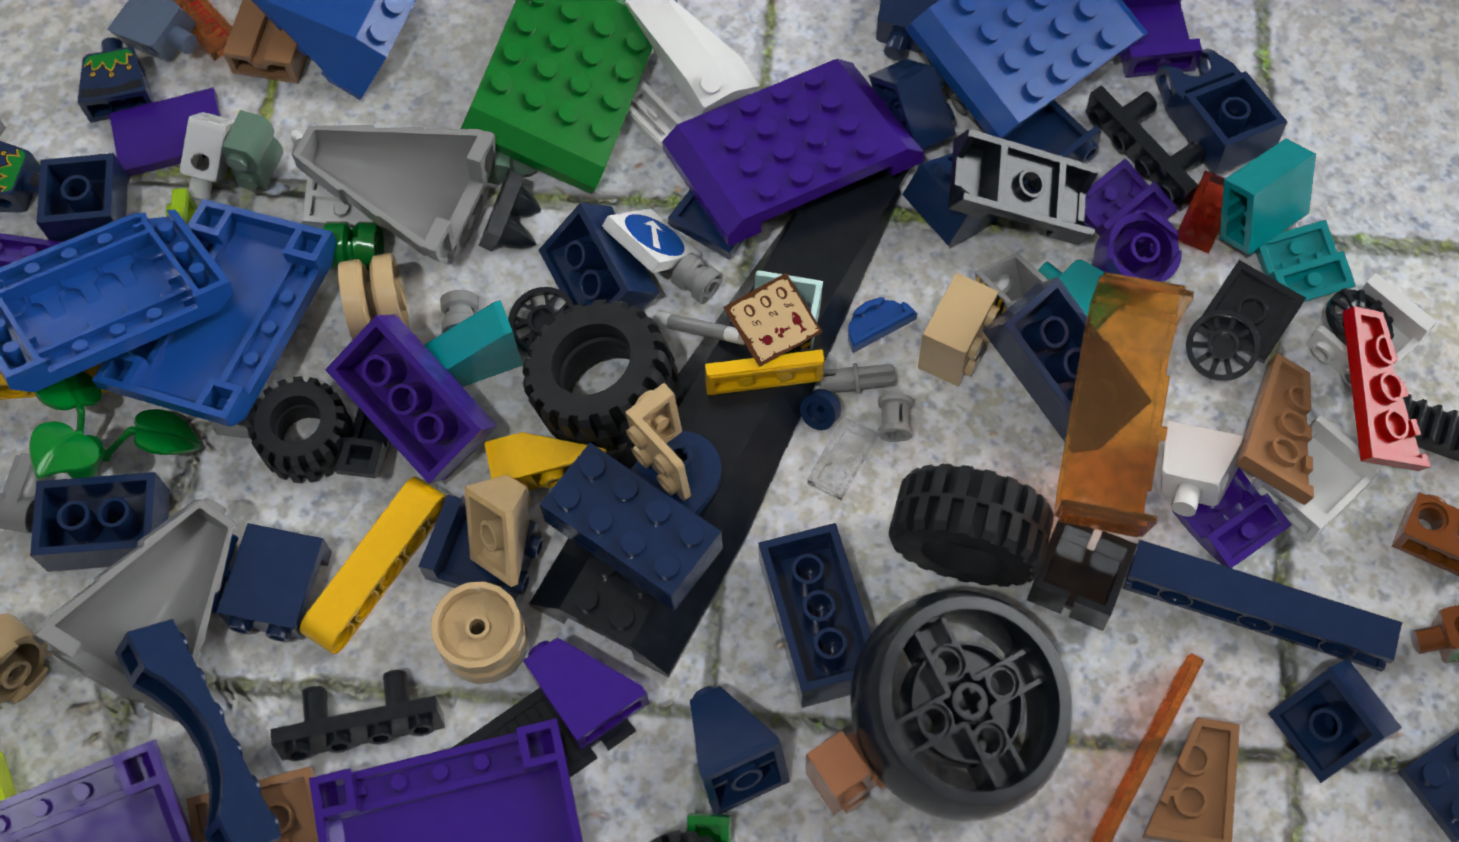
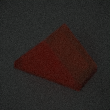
M1204 171L1177 231L1179 235L1177 241L1209 254L1221 229L1225 178L1209 171Z

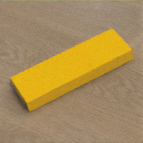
M823 350L782 354L761 367L758 366L754 358L705 364L707 395L819 382L823 380L825 362Z

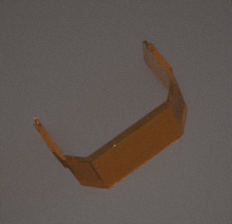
M1104 273L1103 276L1098 278L1091 297L1082 339L1057 484L1054 516L1059 518L1058 521L1137 538L1143 537L1157 524L1158 517L1144 514L1147 491L1151 492L1159 441H1166L1168 427L1162 426L1170 380V375H1166L1169 356L1177 325L1194 297V292L1186 290V286L1112 273Z

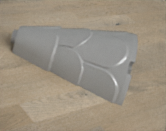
M374 125L308 126L303 137L296 140L292 150V157L298 169L342 203L353 205L381 228L385 227L420 254L428 256L437 262L447 264L448 258L453 260L457 258L467 245L484 208L489 189L485 188L487 184L486 171L492 172L495 160V134L482 131L481 129L375 128Z
M210 498L193 500L137 541L135 549L97 575L93 583L44 619L42 625L33 634V639L41 645L44 642L49 644L46 648L48 652L98 684L127 700L131 699L134 702L145 704V709L177 722L175 717L155 700L132 688L115 654V650L128 631L173 619L179 632L186 636L189 652L197 665L200 648L206 638L214 596L216 592L220 591L235 522L224 515L226 509L218 502Z

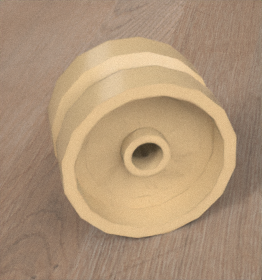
M393 253L372 257L369 265L370 278L365 265L359 259L343 261L338 264L340 296L352 339L362 331L375 315L396 314L409 328L406 291Z
M484 581L465 583L450 590L437 604L431 619V637L448 669L460 679L475 684L495 683L509 676L522 662L528 647L527 627L513 597L500 586Z

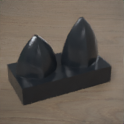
M510 170L501 185L478 246L492 252L496 244L518 249L536 245L530 232L520 222L509 216V214L529 216L541 211L535 197L530 191L521 186L524 176Z

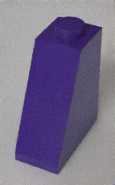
M558 637L550 643L547 640L540 642L528 652L529 657L523 660L528 673L581 750L650 704L647 692L643 686Z

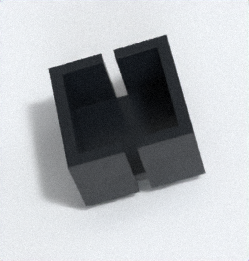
M1060 514L1047 547L1043 570L1034 579L1027 601L1061 614L1063 608L1071 610L1069 618L1103 631L1112 615L1138 544L1102 531L1094 551L1086 549L1095 527Z

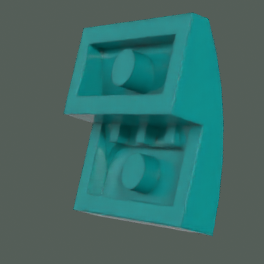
M1326 219L1281 232L1255 250L1264 274L1306 298L1305 302L1337 293L1344 288L1350 289L1356 286L1344 251L1337 252Z

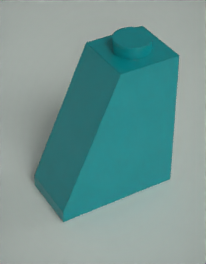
M501 300L491 303L424 345L462 387L523 366L513 331Z

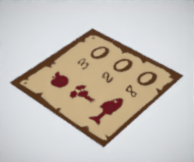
M787 273L723 307L759 367L822 333L821 328Z

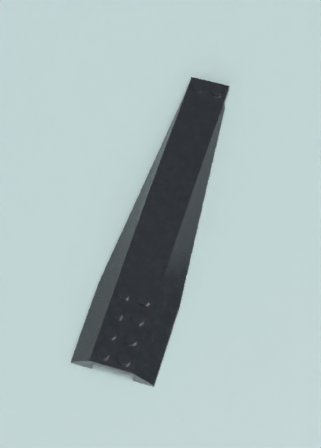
M914 167L893 176L887 169H884L798 206L729 304L755 289V274L758 270L778 274L787 273L790 276L823 281L821 307L817 322L822 333L815 336L812 349L795 347L784 354L822 349L824 361H826L829 352H831L839 329L848 315L853 298L862 284L867 267L875 255L901 195L900 191ZM724 309L715 323L735 327ZM704 337L678 373V380L675 383L677 387L675 399L682 431L697 433L705 437L714 445L720 456L722 468L720 486L716 494L699 514V517L721 531L723 549L677 609L672 611L568 538L531 599L529 606L563 624L569 618L632 651L635 661L669 678L743 547L764 501L766 491L779 468L786 447L788 448L793 437L794 429L801 416V402L812 392L817 382L707 395L705 364L753 358L746 344L741 345ZM634 444L627 445L617 458L618 462L629 469L637 462L631 450L635 447Z

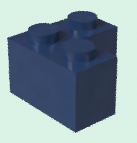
M903 59L868 75L872 88L921 149L956 134L952 124L955 121V116L951 106L945 102L942 92L944 81L934 66L910 59Z

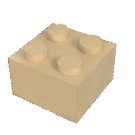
M955 273L923 333L918 369L958 387L965 375L971 377L979 363L981 356L978 354L982 346H988L990 343L983 330L999 315L1001 308L995 306L999 291Z

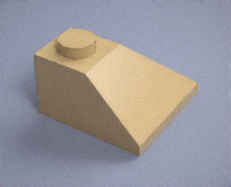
M508 475L465 486L470 559L510 587L518 585L529 528L528 508L530 507L531 499L527 487Z

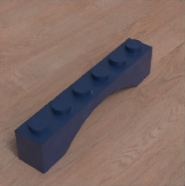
M173 619L128 631L115 650V654L132 688L151 697L175 717L185 728L197 747L205 767L209 788V810L204 830L207 842H277L282 837L279 821L276 815L269 811L261 795L260 783L250 773L243 759L241 745L232 737L224 721L225 718L221 706L214 702L207 688L205 674L201 668L196 666L189 652L186 636L179 632Z

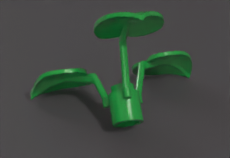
M84 371L34 392L41 403L52 409L66 411L75 408L77 411V428L75 432L69 425L58 421L42 423L33 430L29 442V456L37 479L60 473H67L72 478L97 477L101 462H109L112 454L133 435H135V445L139 449L152 454H184L201 448V441L181 417L170 411L149 409L136 415L134 420L136 427H128L108 449H104L103 443L98 437L84 435V406L99 404L102 396L101 389L92 381L93 377Z

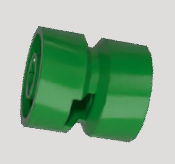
M327 221L323 229L332 231L336 238L333 264L330 269L338 270L339 262L359 259L366 269L369 270L372 257L384 254L383 228L376 223L358 222L355 227H352L349 222Z

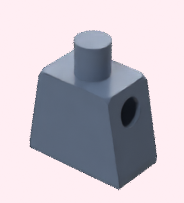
M128 0L107 29L128 47L164 61L171 60L178 50L184 54H190L195 50L198 43L197 37L191 33L196 26V21L174 0Z

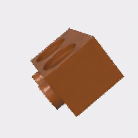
M1419 492L1406 507L1391 547L1459 576V509L1448 505L1444 499L1438 496L1425 495ZM1419 519L1427 521L1433 530L1424 528Z

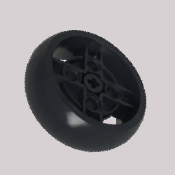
M948 590L932 592L907 601L891 612L874 629L865 642L855 665L851 683L850 707L853 729L864 758L879 780L903 802L919 811L932 816L957 821H980L1003 815L1034 797L1052 777L1064 755L1072 724L1071 690L1064 665L1058 652L1043 630L1021 610L998 598L974 591ZM948 622L964 625L978 631L994 642L1003 651L1005 656L1001 657L995 651L981 644L958 641ZM903 649L912 666L903 679L899 696L900 715L895 717L892 705V681L898 658ZM937 657L941 658L945 663V675L937 668ZM991 677H994L998 682V694L991 687ZM1024 693L1027 725L1024 741L1018 754L1013 741L1020 730L1023 720L1024 702L1022 694ZM964 699L966 705L960 708L959 702ZM924 714L928 715L932 721L931 733L923 726L922 719ZM979 733L983 735L986 741L985 752L981 750L977 742ZM922 752L927 757L941 764L956 768H966L977 790L960 789L941 781L928 772L914 756Z

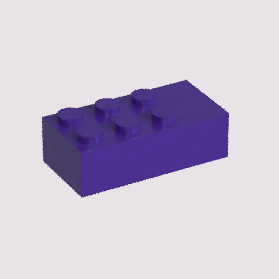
M396 314L375 315L325 369L428 484L447 479L498 427Z

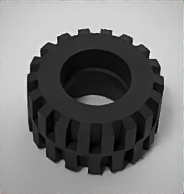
M302 376L293 377V382L287 383L285 379L278 381L279 387L274 390L269 386L263 391L265 398L263 400L257 398L253 404L256 412H249L248 421L251 427L247 428L248 436L252 440L251 443L265 465L272 473L275 471L281 479L287 480L290 476L293 483H302L303 478L306 477L310 483L318 481V475L323 473L326 478L332 475L333 471L331 468L338 463L344 439L351 436L353 429L352 419L337 392L334 393L332 387L327 383L321 385L316 378L310 377L305 382ZM305 418L320 419L318 428L307 439L299 442L284 441L287 430L295 422Z

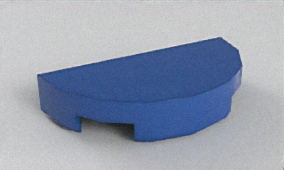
M884 297L866 301L854 311L848 325V343L852 353L917 320L918 313L905 302L901 304L896 301L885 300Z

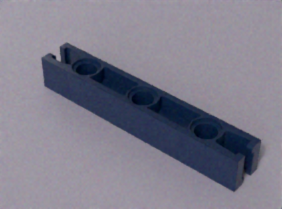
M1140 539L1137 543L1138 545L1122 589L1343 660L1349 659L1350 662L1381 672L1385 669L1386 662L1392 663L1394 661L1402 622Z

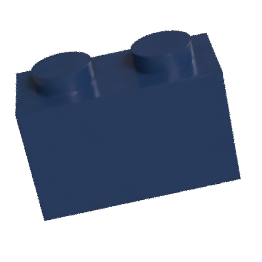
M1349 659L1329 667L1268 713L1320 783L1402 729L1401 725Z

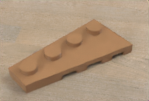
M1277 353L1268 362L1236 465L1305 506L1314 498V486L1309 484V474L1313 471V457L1308 456V442L1312 440V427L1307 423V414L1311 411L1310 372Z

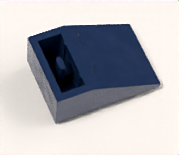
M953 153L921 163L902 194L948 246L975 236L1002 218L993 214H987L982 218L948 209ZM1023 177L1024 188L1033 194L1034 186L1031 185L1028 178Z

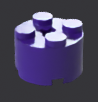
M1145 211L1144 213L1125 215L1099 237L1094 249L1092 266L1109 274L1117 282L1131 287L1128 297L1145 294L1170 278L1178 269L1182 259V250L1179 251L1177 241L1179 235L1175 227L1166 218L1157 213Z

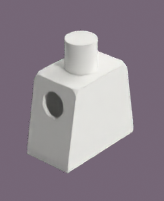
M205 112L189 116L180 173L191 176L188 191L192 197L209 199L213 182H218L226 177L229 165L226 163L221 148L235 120ZM203 154L208 157L209 166L203 162Z
M1168 421L1162 467V494L1174 498L1172 509L1175 513L1187 517L1193 516L1196 513L1198 503L1209 506H1216L1220 503L1239 468L1236 465V461L1244 436Z

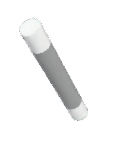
M661 311L656 312L653 320L659 327L741 345L745 344L735 327Z

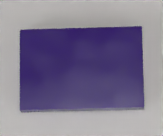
M214 87L109 113L116 156L128 177L181 164L189 116L205 112L222 117Z

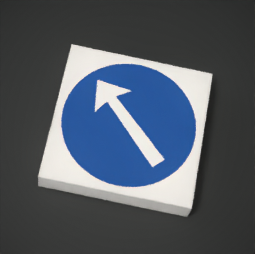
M652 209L609 215L602 225L603 229L652 273L676 268L683 257L689 253H694L698 257L701 255L697 249Z

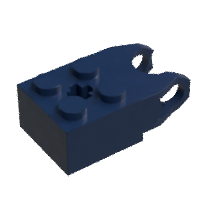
M1208 48L1202 50L1197 64L1200 76L1187 75L1180 69L1167 64L1158 67L1155 81L1162 95L1166 112L1189 142L1196 141L1201 144L1206 152L1204 161L1214 174L1255 159L1279 143L1288 121L1247 71L1240 72L1234 63L1214 50ZM1207 59L1209 60V62H1210V64H1211V69H1210V70H1209L1208 65H1207ZM1166 75L1168 76L1171 89L1167 84Z

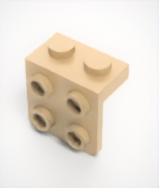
M663 383L655 390L643 393L638 398L636 404L625 412L629 424V429L626 432L634 443L635 447L631 450L637 461L644 468L651 466L659 474L657 480L670 496L676 493L685 501L691 497L685 466L681 459L667 445L669 441L682 432L675 394Z

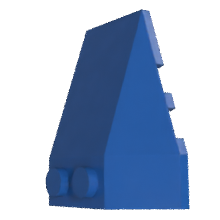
M251 0L280 31L283 29L298 44L297 49L304 56L308 55L322 70L321 74L328 82L359 100L363 97L386 60L415 3V0Z

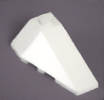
M625 1L627 8L695 116L740 99L759 88L758 83L741 56L676 1Z

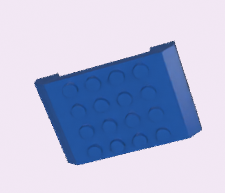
M939 0L920 14L905 29L984 131L989 135L1002 139L1113 58L1119 57L1126 52L1130 45L1137 44L1149 34L1122 0Z
M203 199L189 221L188 227L231 281L234 293L219 312L103 362L92 381L99 389L232 427L246 419L332 266L336 238L332 231Z

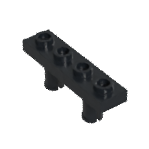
M1102 85L1090 93L1085 111L1091 124L1100 128L1110 138L1114 148L1124 153L1134 163L1136 170L1141 176L1148 178L1152 183L1155 181L1180 212L1190 206L1199 185L1186 172L1205 160L1206 152L1201 144L1192 141L1170 156L1138 123L1156 111L1157 102L1149 92L1145 91L1126 105L1121 106Z
M391 670L383 674L386 706L329 717L326 689L322 686L305 688L302 690L304 722L272 728L271 744L282 761H302L308 759L313 754L328 751L332 753L346 752L352 746L367 743L375 745L386 744L396 737L406 735L425 736L436 729L445 728L444 714L436 695L410 701L406 672L404 670Z

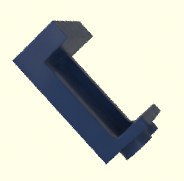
M1054 100L1003 139L1076 161L1087 162L1099 149L1098 142L1102 131L1097 126L1087 131Z
M447 495L419 563V568L426 580L453 588L465 583L482 581L500 586L513 597L516 603L518 595H524L528 588L530 572L527 571L532 558L538 559L540 556L544 537L541 536L538 523L529 520L519 583L516 586L510 587L470 559L466 506L463 499Z
M247 523L217 610L218 615L228 624V629L237 633L248 635L251 634L252 630L265 632L266 637L279 642H289L290 638L303 640L304 635L299 631L300 624L319 566H328L332 554L331 549L323 538Z

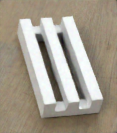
M642 82L637 86L631 103L663 136L631 105L626 117L663 153L662 141L672 130L638 96L642 94L673 127L684 121L645 82Z

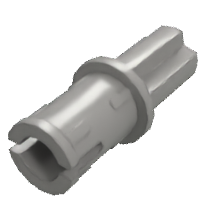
M853 363V367L824 370L820 387L832 393L853 390L856 393H860V389L894 385L896 383V372L892 364L857 367V363Z

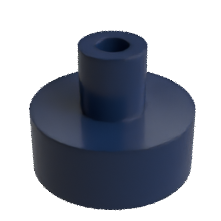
M826 389L812 391L803 399L800 405L802 419L809 427L815 430L830 428L841 416L840 401L832 392Z

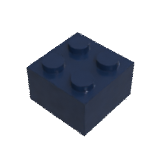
M107 153L41 160L36 223L48 240L64 242L126 217L128 175L115 154Z

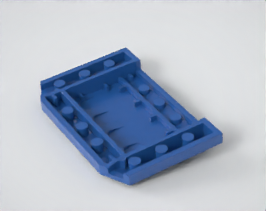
M175 209L167 210L168 217L147 218L146 212L133 213L0 267V373L10 390L39 391L219 312L234 293L231 281Z

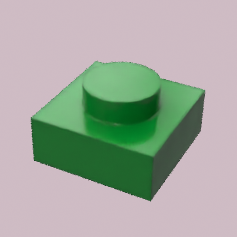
M690 813L687 815V831H696L698 836L701 837L707 835L714 839V842H732V815Z

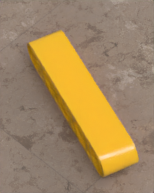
M416 476L410 478L306 613L300 624V633L331 654L339 653L433 530L447 495Z

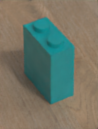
M1286 138L1225 178L1220 239L1249 255L1309 214L1316 153Z

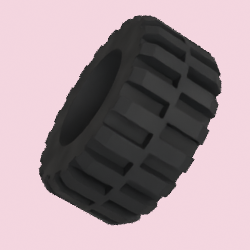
M593 300V305L586 306L584 303L572 306V311L566 314L562 311L554 317L555 321L550 326L545 324L538 332L540 337L538 341H532L527 351L530 359H525L522 373L525 376L523 380L524 391L529 398L528 401L556 439L584 445L592 443L596 447L606 449L607 452L619 450L618 445L627 443L630 446L634 444L626 432L629 429V424L625 412L636 404L638 398L643 393L655 390L665 383L676 396L677 387L675 383L678 380V369L674 363L675 359L658 325L652 318L647 317L645 311L636 306L629 308L626 302L613 300L612 304H608L606 300ZM609 358L629 359V364L624 374L609 388L589 395L573 394L578 378L593 364Z
M930 464L924 465L921 469L916 468L912 470L902 480L888 533L894 550L897 553H901L904 559L909 562H915L918 567L924 570H931L936 572L937 575L946 578L958 579L957 581L966 583L974 582L979 585H998L999 587H1009L1011 584L1020 586L1034 580L1043 570L1054 515L1050 504L1042 494H1036L1034 488L1018 483L1017 479L1009 476L1004 477L996 474L997 472L987 469L985 471L974 469V466L962 465L958 467L952 464L934 466Z

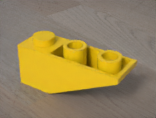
M524 432L484 442L491 479L508 475L525 485L528 492L541 487L553 488L587 446ZM599 448L600 450L608 454L606 449Z

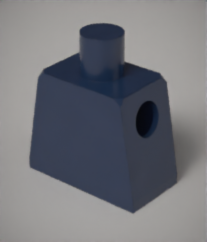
M881 0L876 39L886 44L884 54L888 58L902 60L906 50L917 53L922 52L905 29L920 14L939 0Z

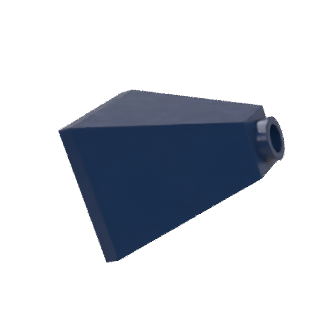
M712 686L704 687L694 694L693 698L690 699L698 770L713 814H723L790 782L781 742L777 735L721 686L716 688Z

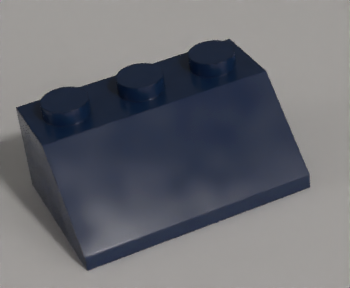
M579 203L539 249L559 290L570 297L574 305L584 303L586 306L593 305V300H606L608 304H612L613 300L626 302L629 308L636 306L643 310L659 294V291L645 266L603 229L602 225L607 216L616 214L612 206Z

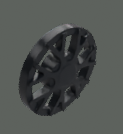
M538 287L521 295L513 304L508 317L516 344L527 352L532 341L538 336V332L545 324L550 326L555 321L554 317L562 311L566 314L573 310L572 306H574V303L570 297L563 291L553 287ZM544 295L545 305L535 307L534 297ZM559 297L566 303L555 312L552 306ZM530 300V305L525 304L527 301ZM521 307L530 310L527 319L517 316ZM529 326L532 331L519 338L516 331Z

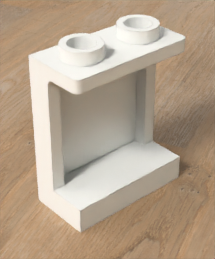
M1375 273L1365 283L1362 290H1365V294L1376 301L1379 299L1383 303L1381 306L1388 316L1394 320L1392 323L1394 334L1392 343L1398 359L1393 364V368H1395L1427 337L1437 322L1379 274ZM1328 323L1325 326L1321 325L1315 330L1306 346L1312 350L1314 356L1319 361L1329 364L1342 375L1343 380L1351 387L1347 346L1335 336Z
M1321 415L1311 425L1312 440L1308 442V456L1313 457V471L1309 474V484L1314 486V498L1304 506L1256 477L1252 484L1261 496L1266 493L1269 494L1292 524L1291 527L1309 543L1373 481L1382 469L1379 464L1361 462L1358 446L1345 435V432L1338 424L1328 421Z

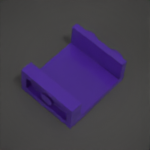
M1122 0L1149 33L1137 44L1130 45L1128 50L1120 55L1125 78L1156 75L1158 67L1164 64L1176 67L1182 72L1196 70L1202 53L1200 38L1189 39L1181 0Z

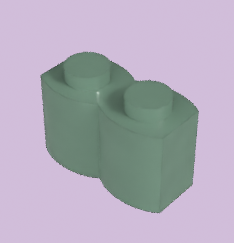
M242 110L239 111L224 141L221 152L226 159V163L231 167L237 184L251 191L256 189L266 191L284 151L279 141L273 137L275 132L272 124L264 116Z

